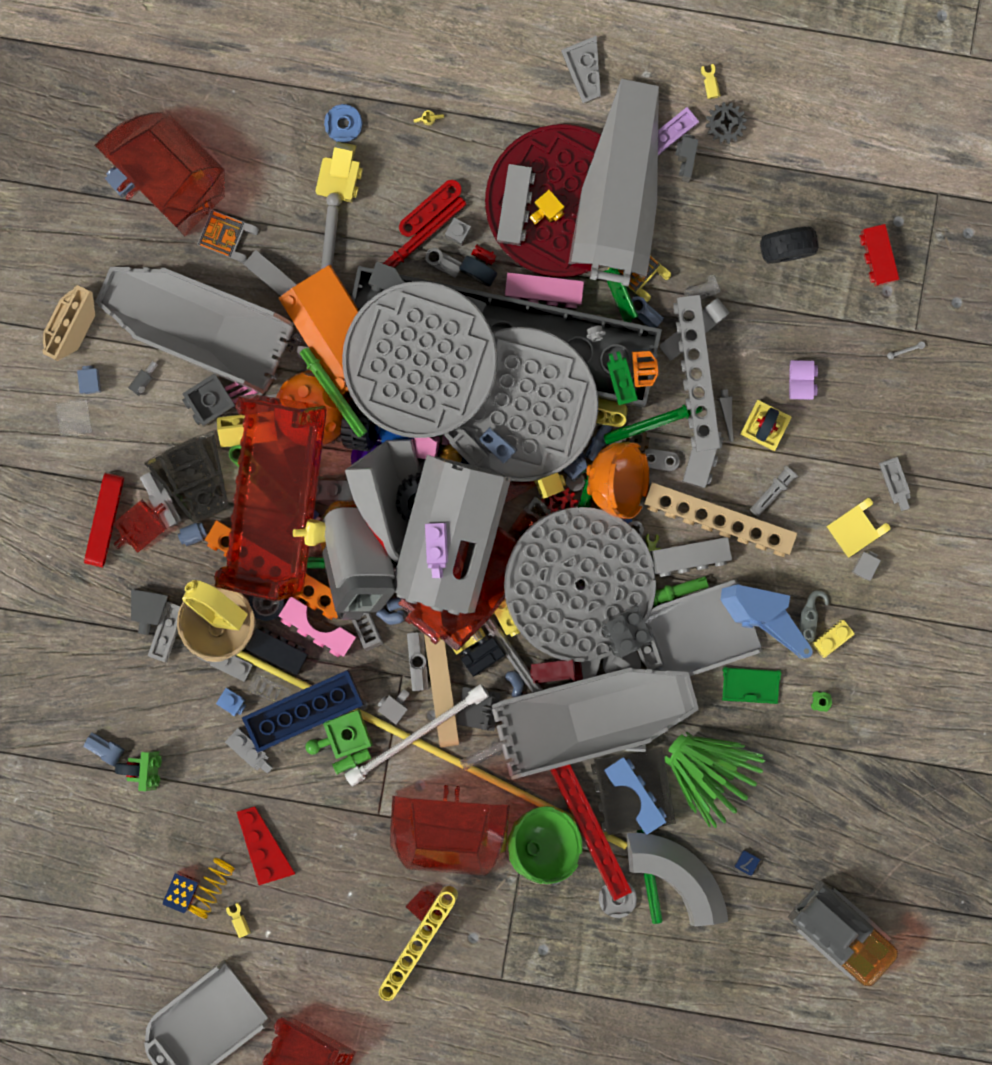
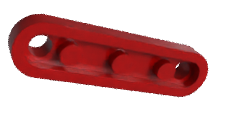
M448 180L401 220L399 224L400 233L405 237H413L460 196L461 185L459 182ZM450 187H454L456 191L454 193H449L448 189ZM406 225H411L412 230L406 231Z

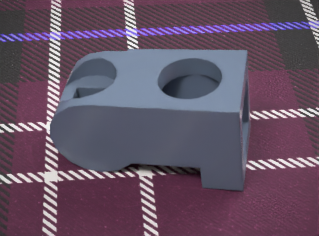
M491 427L479 438L503 464L517 451L513 445Z

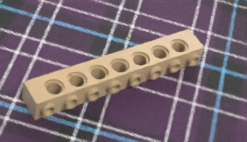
M653 482L650 485L644 502L649 511L655 513L658 510L666 512L664 516L676 519V516L683 518L684 523L694 526V523L702 525L701 529L712 532V529L720 531L719 535L730 538L732 535L737 537V541L748 545L749 542L756 544L755 548L763 551L769 548L774 550L773 554L784 557L785 554L790 555L797 533ZM661 497H669L671 503L668 507H663L660 504ZM683 502L688 505L689 510L687 513L679 512L678 506L680 503ZM704 509L707 516L704 520L697 518V510ZM717 515L724 517V525L717 526L714 519ZM734 522L742 523L743 529L741 532L737 533L733 530ZM753 528H758L761 531V536L758 539H754L751 536ZM772 534L779 537L777 545H772L769 542V537Z

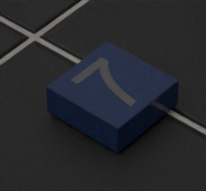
M743 850L734 867L752 876L761 859Z

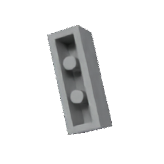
M701 426L698 432L701 436H707L709 429ZM718 432L720 449L724 439L721 437L722 432ZM692 448L682 482L701 488L710 485L713 475L709 473L711 467H715L718 456L715 455L716 450L696 452V448Z

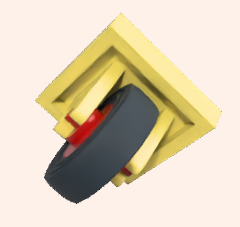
M757 400L740 435L775 451L792 417Z

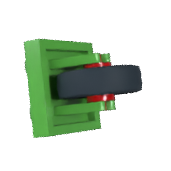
M160 751L141 752V758H128L127 763H116L115 773L126 775L127 781L139 782L138 791L157 790L160 784L158 767L161 766L162 761L161 756H159Z

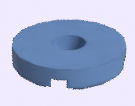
M346 104L334 106L326 114L324 121L325 130L329 137L336 142L343 143L351 142L357 138L363 124L359 112L354 107ZM343 118L349 121L348 127L344 129L338 126L339 120Z

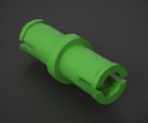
M365 748L353 755H347L346 758L332 763L338 775L350 768H355L356 765L372 759L369 750Z

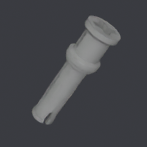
M785 465L782 473L773 479V484L749 510L759 517L781 491L784 492L788 489L787 486L794 478L797 479L798 475Z

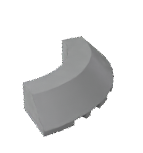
M627 833L629 872L652 874L670 884L683 899L689 915L690 925L706 926L728 922L727 909L719 885L708 868L693 853L676 842L660 836L646 835L644 833Z

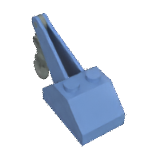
M737 584L722 588L720 599L736 623H741L742 627L745 628L759 626L801 659L809 658L813 653L810 643L815 639L817 628L816 597H823L825 605H829V598L825 592L821 590L813 591L801 612L798 629L785 610L789 607V595Z

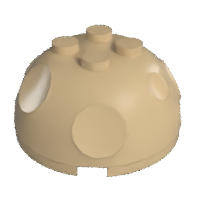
M210 584L248 614L240 630L214 627L185 604L184 601L178 612L177 628L184 645L191 653L206 661L221 662L236 656L246 647L255 629V616L248 600L238 590L222 584Z

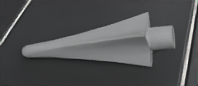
M728 389L720 390L721 398H718L726 422L729 441L733 442L732 396H729Z

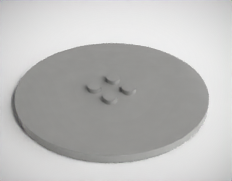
M424 281L407 282L392 286L378 293L354 317L343 346V373L347 388L355 404L376 425L404 437H435L464 425L480 410L487 400L497 371L496 343L485 316L466 296L452 288L437 283Z
M510 327L494 331L493 335L497 349V371L493 387L480 410L461 428H464L490 455V458L480 467L492 469L510 476V481H534L560 472L582 453L593 434L598 415V393L593 375L587 363L576 349L550 332L531 327ZM489 427L494 429L517 449L504 464L479 439ZM456 430L450 432L453 437L458 434Z

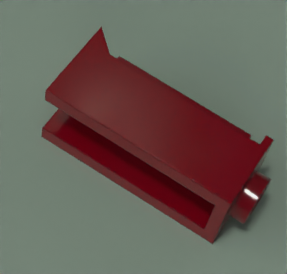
M564 660L531 664L530 674L531 678H533V684L569 679L574 681L583 680L581 662Z

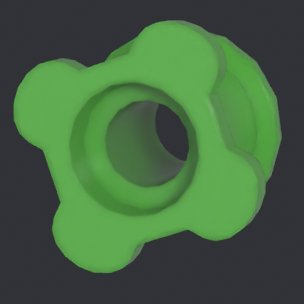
M816 691L812 694L813 703L811 708L813 710L826 712L830 709L832 699L829 693H819ZM821 698L825 700L824 705L819 704Z

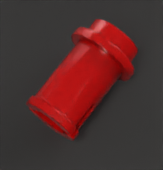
M476 244L475 249L471 253L472 256L486 262V265H493L497 257L494 251L490 252Z

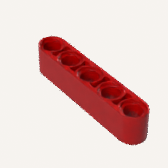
M104 473L84 564L101 568L105 565L123 488L124 476Z

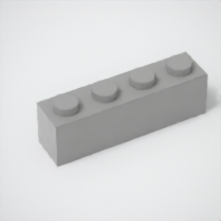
M511 164L508 166L497 235L498 243L521 246V241H525L526 230H523L524 222L528 223L529 211H526L527 203L531 204L532 192H529L530 184L534 185L535 173H532V167Z
M728 537L650 551L654 564V574L659 573L660 577L671 575V571L678 570V573L690 572L689 568L697 567V570L707 569L708 564L715 563L716 567L727 565L726 561L732 560Z

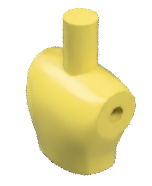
M309 519L305 529H293V536L304 537L305 544L308 546H315L326 542L325 523Z

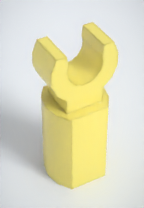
M711 64L712 71L710 73L705 72L704 66L701 67V74L705 77L704 84L708 99L720 97L717 78L714 77L716 70L714 64Z
M236 903V912H232L230 907L226 908V912L229 916H232L233 920L231 921L238 937L241 938L251 932L244 915L241 916L240 904Z

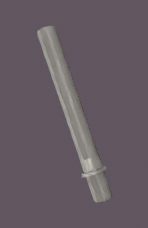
M489 614V621H482L490 632L488 635H491L498 643L531 692L542 691L543 689L538 683L533 684V678H531L529 669L501 630L502 626L498 627Z

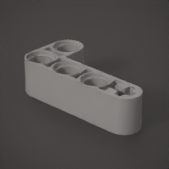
M716 298L702 310L705 333L730 313L719 298ZM694 331L686 333V338L690 341L695 340L697 337ZM675 332L659 345V348L670 361L681 354L678 346V341H681V333L677 334Z

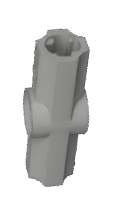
M153 470L140 477L149 494L148 497L151 504L160 514L166 528L181 522L182 520L173 505L172 497L161 483L156 471Z
M424 632L408 633L407 641L412 691L429 690ZM415 656L422 657L423 665L421 667L413 665L412 661Z

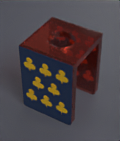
M177 871L163 900V905L181 913H186L201 880Z

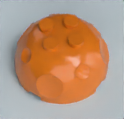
M311 370L297 373L283 383L274 399L275 422H277L280 430L287 438L296 444L306 447H319L332 442L341 434L343 415ZM348 394L342 395L349 404Z
M620 442L607 446L598 453L592 465L589 464L586 469L588 475V495L592 496L594 502L601 510L614 517L622 519L634 518L642 509V506H639L642 497H647L649 465L646 454L640 452L638 447L641 448V446L637 443Z

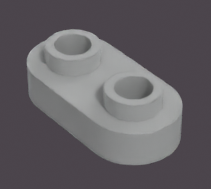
M648 449L643 452L647 457L653 455L655 458L653 462L648 461L650 469L673 471L679 466V457L673 452ZM668 458L673 459L674 462L672 465H668L666 463V460Z

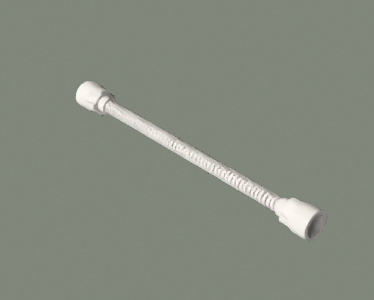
M479 684L468 692L469 695L465 700L459 702L455 707L453 706L449 711L447 710L443 715L441 714L412 733V735L376 757L372 762L370 761L366 766H356L344 775L352 787L366 778L365 775L371 769L407 747L411 742L413 743L417 738L419 739L423 734L425 735L429 730L431 731L454 716V714L460 712V710L466 708V706L473 703L477 705L488 698L489 694L485 687Z

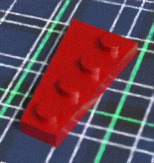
M256 806L237 811L236 813L258 885L295 875V871L290 866Z

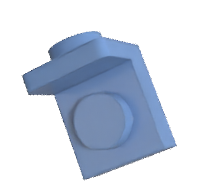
M226 687L216 704L231 713V715L236 716L237 713L241 715L246 705L244 702L246 699Z

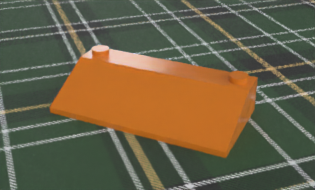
M330 264L288 290L278 299L314 356L321 360L320 364L340 393L344 395L349 393L343 373V346L348 329L359 309Z

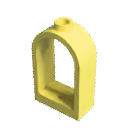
M192 580L186 584V592L182 598L185 604L214 627L240 630L248 615L244 610L218 589L207 583Z

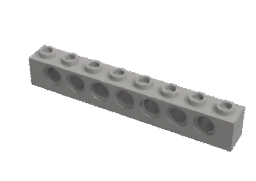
M700 295L679 297L676 299V303H673L674 314H678L679 322H676L677 334L681 333V341H678L679 352H683L684 360H681L682 372L686 371V379H683L684 390H688L689 398H686L687 410L691 409V417H688L689 428L693 429L694 436L691 437L692 448H696V452L720 449ZM691 312L694 315V319L688 322L683 318V314ZM694 331L697 337L695 340L690 341L686 338V333ZM696 350L699 353V358L696 360L690 359L688 352ZM693 369L701 371L702 375L699 379H694L691 376ZM701 388L704 391V396L701 398L695 397L693 394L694 389ZM698 407L705 408L706 416H697L696 409ZM706 426L709 429V434L701 436L698 432L699 427Z

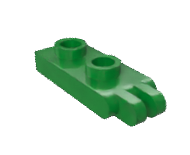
M620 351L616 352L618 360H614L612 353L608 354L610 362H607L618 405L637 401L626 357L622 358Z

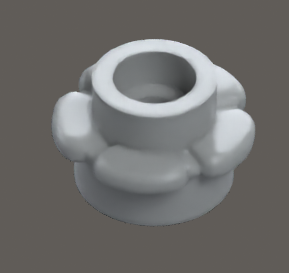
M602 326L591 327L587 329V338L591 339L592 342L600 341L603 339L602 336H604L605 331H603Z

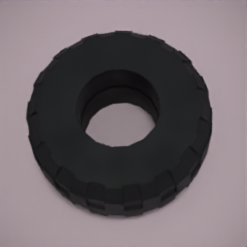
M810 226L769 233L762 236L760 241L762 257L768 264L813 256L817 254L819 249L816 231Z

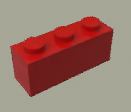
M886 224L863 229L861 235H859L861 246H865L864 260L866 265L869 264L871 272H868L870 282L874 283L875 287L897 282L899 276Z

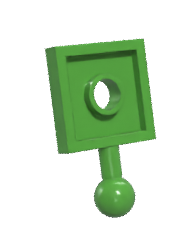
M359 709L323 723L328 738L319 741L311 739L306 743L305 749L309 754L314 755L320 751V748L331 745L335 758L338 759L373 745ZM345 729H349L352 732L350 740L343 736Z

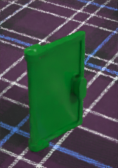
M614 268L603 271L620 275L619 270ZM606 280L623 321L631 323L638 315L626 287L622 283Z
M723 666L722 701L778 704L781 670L727 668Z

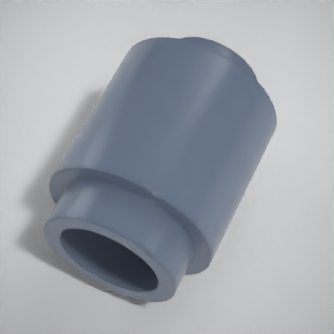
M196 522L181 528L178 534L181 544H185L187 547L203 541L207 537V532L202 522Z

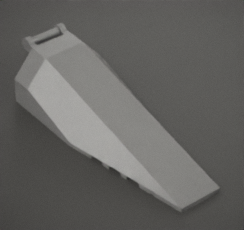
M625 79L620 80L612 107L585 178L568 264H592L590 279L592 280L597 278L628 286L631 272L640 275V278L647 276L657 208L659 86ZM598 266L624 270V274L618 275L598 271Z

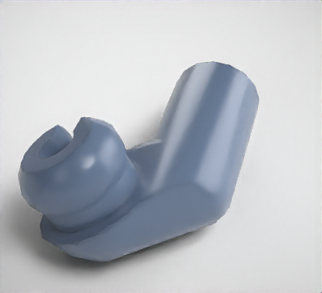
M383 608L376 613L388 625L400 624L406 616L402 610L389 614Z
M508 671L505 678L513 685L511 697H519L522 695L524 681L517 672Z

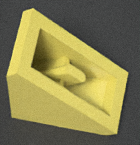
M343 142L336 143L332 156L330 176L348 179L356 145Z

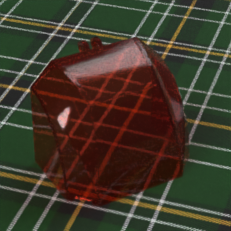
M151 112L132 116L113 128L94 145L106 159L108 158L127 177L117 188V191L125 190L132 183L135 188L127 193L125 199L127 201L140 191L184 237L225 197V169L170 114Z
M444 785L443 800L399 796V791L394 792L391 810L390 849L407 870L485 876L505 859L510 800H506V805L459 802L460 786H456L454 793L455 801H447L449 794L448 785Z

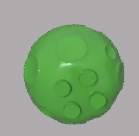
M538 807L524 813L514 822L507 840L509 860L514 869L526 879L539 884H553L567 879L577 869L578 859L582 853V838L576 823L568 814L562 813L554 809V807Z

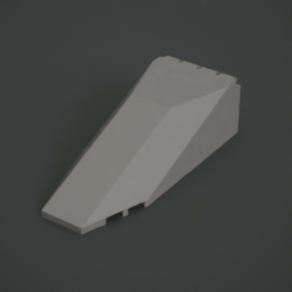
M110 267L95 301L122 328L128 331L134 339L262 394L264 391L267 392L272 381L271 378L267 377L268 374L274 376L280 361L275 360L276 356L282 358L287 346L283 339L289 340L294 330L293 322L273 311L166 268L150 269L143 267V269H133L131 267Z
M632 668L503 700L492 705L495 722L502 721L503 723L496 727L500 741L507 739L508 742L501 746L505 760L512 758L513 761L506 763L512 780L650 743L671 727L699 710L689 672Z

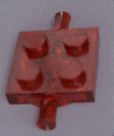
M141 499L113 523L121 535L114 542V546L120 543L116 547L120 549L125 543H128L137 553L140 552L167 529L158 516L166 510V507L161 508L163 504L160 503L155 509H152Z

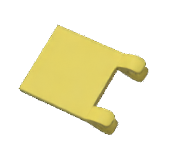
M870 498L865 499L826 526L848 558L891 529L889 524L885 523L875 530L863 511L873 504Z

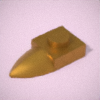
M451 444L444 446L439 451L440 458L456 462L462 461V455Z

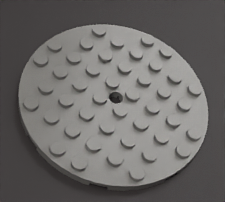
M572 507L550 513L526 530L510 555L504 582L509 614L523 637L538 650L552 657L566 661L574 660V662L598 660L607 657L613 653L609 646L611 645L609 638H606L603 634L602 627L604 626L602 621L634 605L638 606L644 622H646L651 612L656 589L652 557L643 539L635 529L621 518L614 517L603 510L589 507ZM579 579H583L585 582V586L581 590H578L575 584Z

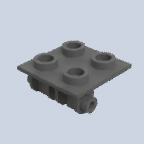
M463 687L461 701L465 700L472 688ZM487 691L489 694L488 698L477 705L473 703L460 710L457 725L494 731L496 722L492 712V705L500 701L501 693Z

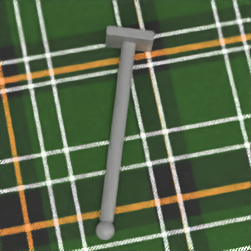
M330 193L326 199L329 206L327 207L321 269L330 264L333 268L339 213L338 206L342 202L341 196L338 193ZM298 346L297 353H298L299 359L304 360V359L301 357L300 352H301L304 348H309V347Z

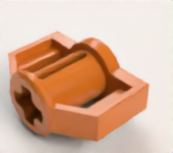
M650 350L632 352L634 387L653 386L658 376L657 359H655ZM652 356L654 361L637 362L638 357ZM655 375L652 380H638V376Z

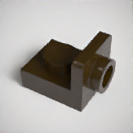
M643 432L641 443H638V439L626 438V441L622 440V442L639 444L641 448L638 447V449L643 453L644 448L648 449L650 437H646L647 432Z

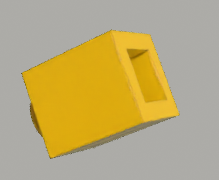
M548 190L535 201V205L539 210L532 214L530 219L534 224H537L544 216L550 222L552 220L557 221L564 215L563 211L565 208L553 193Z

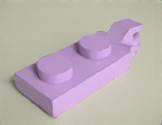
M446 523L425 524L428 568L432 570V578H443V568H446V563H448Z

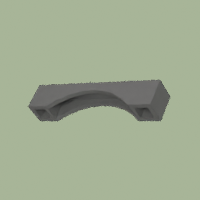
M376 262L368 284L372 286L371 290L380 293L385 289L405 282L401 279L395 268ZM467 296L483 314L486 303Z

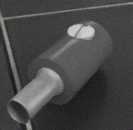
M152 361L145 371L141 369L128 388L140 396L152 380L151 373L158 364Z

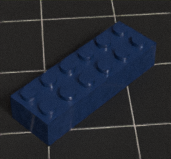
M348 669L242 717V720L258 753L364 705V702Z

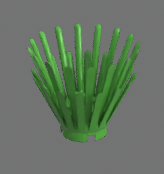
M685 732L687 737L681 734L670 746L668 751L672 753L671 758L665 756V763L671 766L691 810L693 809L697 813L696 805L708 827H711V822L713 827L717 828L716 822L709 813L710 807L723 823H726V818L714 804L716 797L731 812L737 813V809L721 794L724 793V788L716 781L745 801L748 799L746 794L717 773L729 780H733L735 776L751 786H756L757 782L737 772V767L742 766L762 773L763 770L745 762L750 759L764 763L765 760L758 758L762 757V754L733 748H744L745 745H741V743L697 737L689 732Z

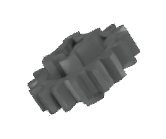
M722 102L721 107L716 104L714 106L715 111L709 110L711 116H706L705 120L709 121V123L705 125V128H710L707 134L714 135L713 141L717 138L720 139L719 144L726 140L728 145L730 144V139L737 142V135L742 137L743 133L741 130H746V126L743 123H746L747 119L742 118L744 111L739 113V106L735 109L732 108L733 103L726 106L725 102ZM721 112L720 119L713 121L714 117ZM729 112L735 114L736 117H732ZM724 117L727 119V122H730L728 129L725 127V124H721L724 121ZM738 126L737 131L731 135V129ZM715 129L722 131L723 135L719 134Z

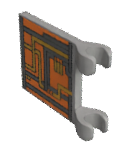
M211 209L197 245L244 264L247 257L244 254L235 252L242 234L246 231L257 235L259 229L256 226Z

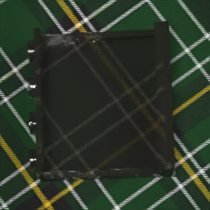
M662 747L646 750V752L594 759V763L591 764L592 774L597 775L598 782L594 783L596 794H600L601 801L598 802L599 813L604 815V820L601 821L602 831L607 832V836L642 830L636 821L641 809V801L638 794L627 786L614 787L604 772L606 768L623 757L625 760L630 759L635 767L632 771L636 777L638 775L641 776L646 784L643 786L647 793L650 791L656 799L654 802L657 809L661 807L666 814V823L661 826L676 824Z

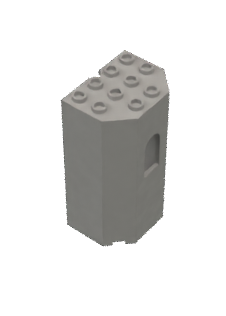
M431 455L426 456L395 571V579L393 580L397 597L406 599L405 601L414 604L420 602L436 611L448 610L449 613L459 615V613L475 612L509 488L510 476L488 468ZM446 523L448 563H446V568H443V578H432V570L428 568L425 524ZM463 540L470 543L460 579H456L453 575V567L460 541Z

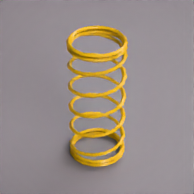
M214 857L213 862L219 865L220 867L228 870L230 874L217 871L211 867H208V869H210L220 878H222L225 881V883L217 882L205 876H203V878L212 883L215 887H217L220 892H215L198 885V887L204 890L206 893H208L215 900V902L206 900L193 894V896L201 902H203L210 909V911L198 908L191 904H189L187 908L190 912L203 919H207L208 915L205 912L212 911L211 907L206 902H217L216 898L210 892L215 894L222 893V890L215 883L221 885L227 884V881L220 874L231 876L232 872H234L235 870L233 866L216 857Z

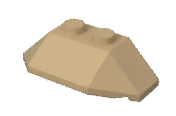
M77 285L59 300L43 332L44 355L59 361L79 349L95 317L93 293Z

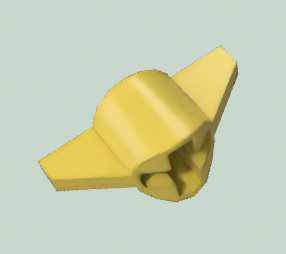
M427 110L423 113L422 117L414 119V123L423 122L425 125L430 126L435 122V119L444 118V115H434L432 111Z

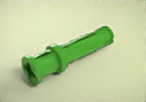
M703 576L672 587L666 585L663 589L656 590L653 606L656 607L657 604L672 601L678 596L708 588L706 577Z

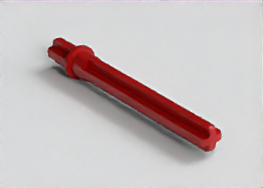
M458 197L401 248L397 251L394 250V254L383 264L395 268L401 262L404 263V259L466 206L464 199Z

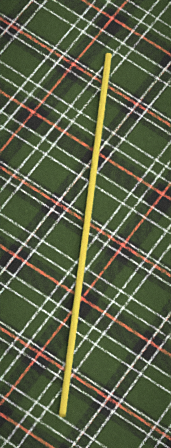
M244 651L236 655L301 689L312 686ZM356 708V709H354V710H352V711H349V712L351 713V712L357 711V710H359V708ZM360 709L364 720L402 739H406V737L411 735ZM417 738L412 743L538 807H554V809L562 813L565 812L575 822L572 814ZM602 830L608 842L626 849V841Z

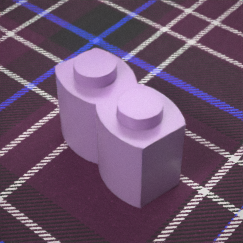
M790 361L789 399L813 400L814 396H817V384H814V377L818 375V366L814 365V361Z

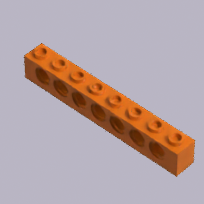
M216 520L205 538L209 548L215 551L218 549L225 552L223 556L231 561L237 559L241 562L240 566L248 571L251 568L258 572L256 575L266 581L269 578L274 581L273 586L282 591L285 588L290 591L289 595L293 598L306 600L307 603L305 605L313 610H316V608L324 611L322 615L332 620L333 617L338 619L330 587ZM226 536L232 540L231 545L227 548L222 545V539ZM242 546L248 549L246 557H241L238 554V550ZM258 556H262L265 560L262 567L255 565V558ZM274 566L281 568V574L278 577H274L271 574V569ZM292 575L298 579V583L294 587L289 586L287 582L288 578ZM308 585L314 588V594L310 597L304 594V588ZM324 595L329 596L331 599V603L326 607L320 603V599Z

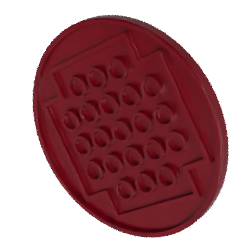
M569 124L540 127L513 141L495 162L487 182L485 209L488 224L496 241L509 164L532 167V173H535L534 185L530 184L529 192H532L531 204L527 203L526 211H529L528 223L524 222L523 230H526L525 241H521V246L498 243L501 249L517 264L532 272L550 277H572L591 271L592 264L575 263L571 265L568 263L582 187L601 134L581 126ZM550 190L564 206V215L557 221L552 220L551 222L544 216L537 224H534L530 216L539 210L535 205V201Z

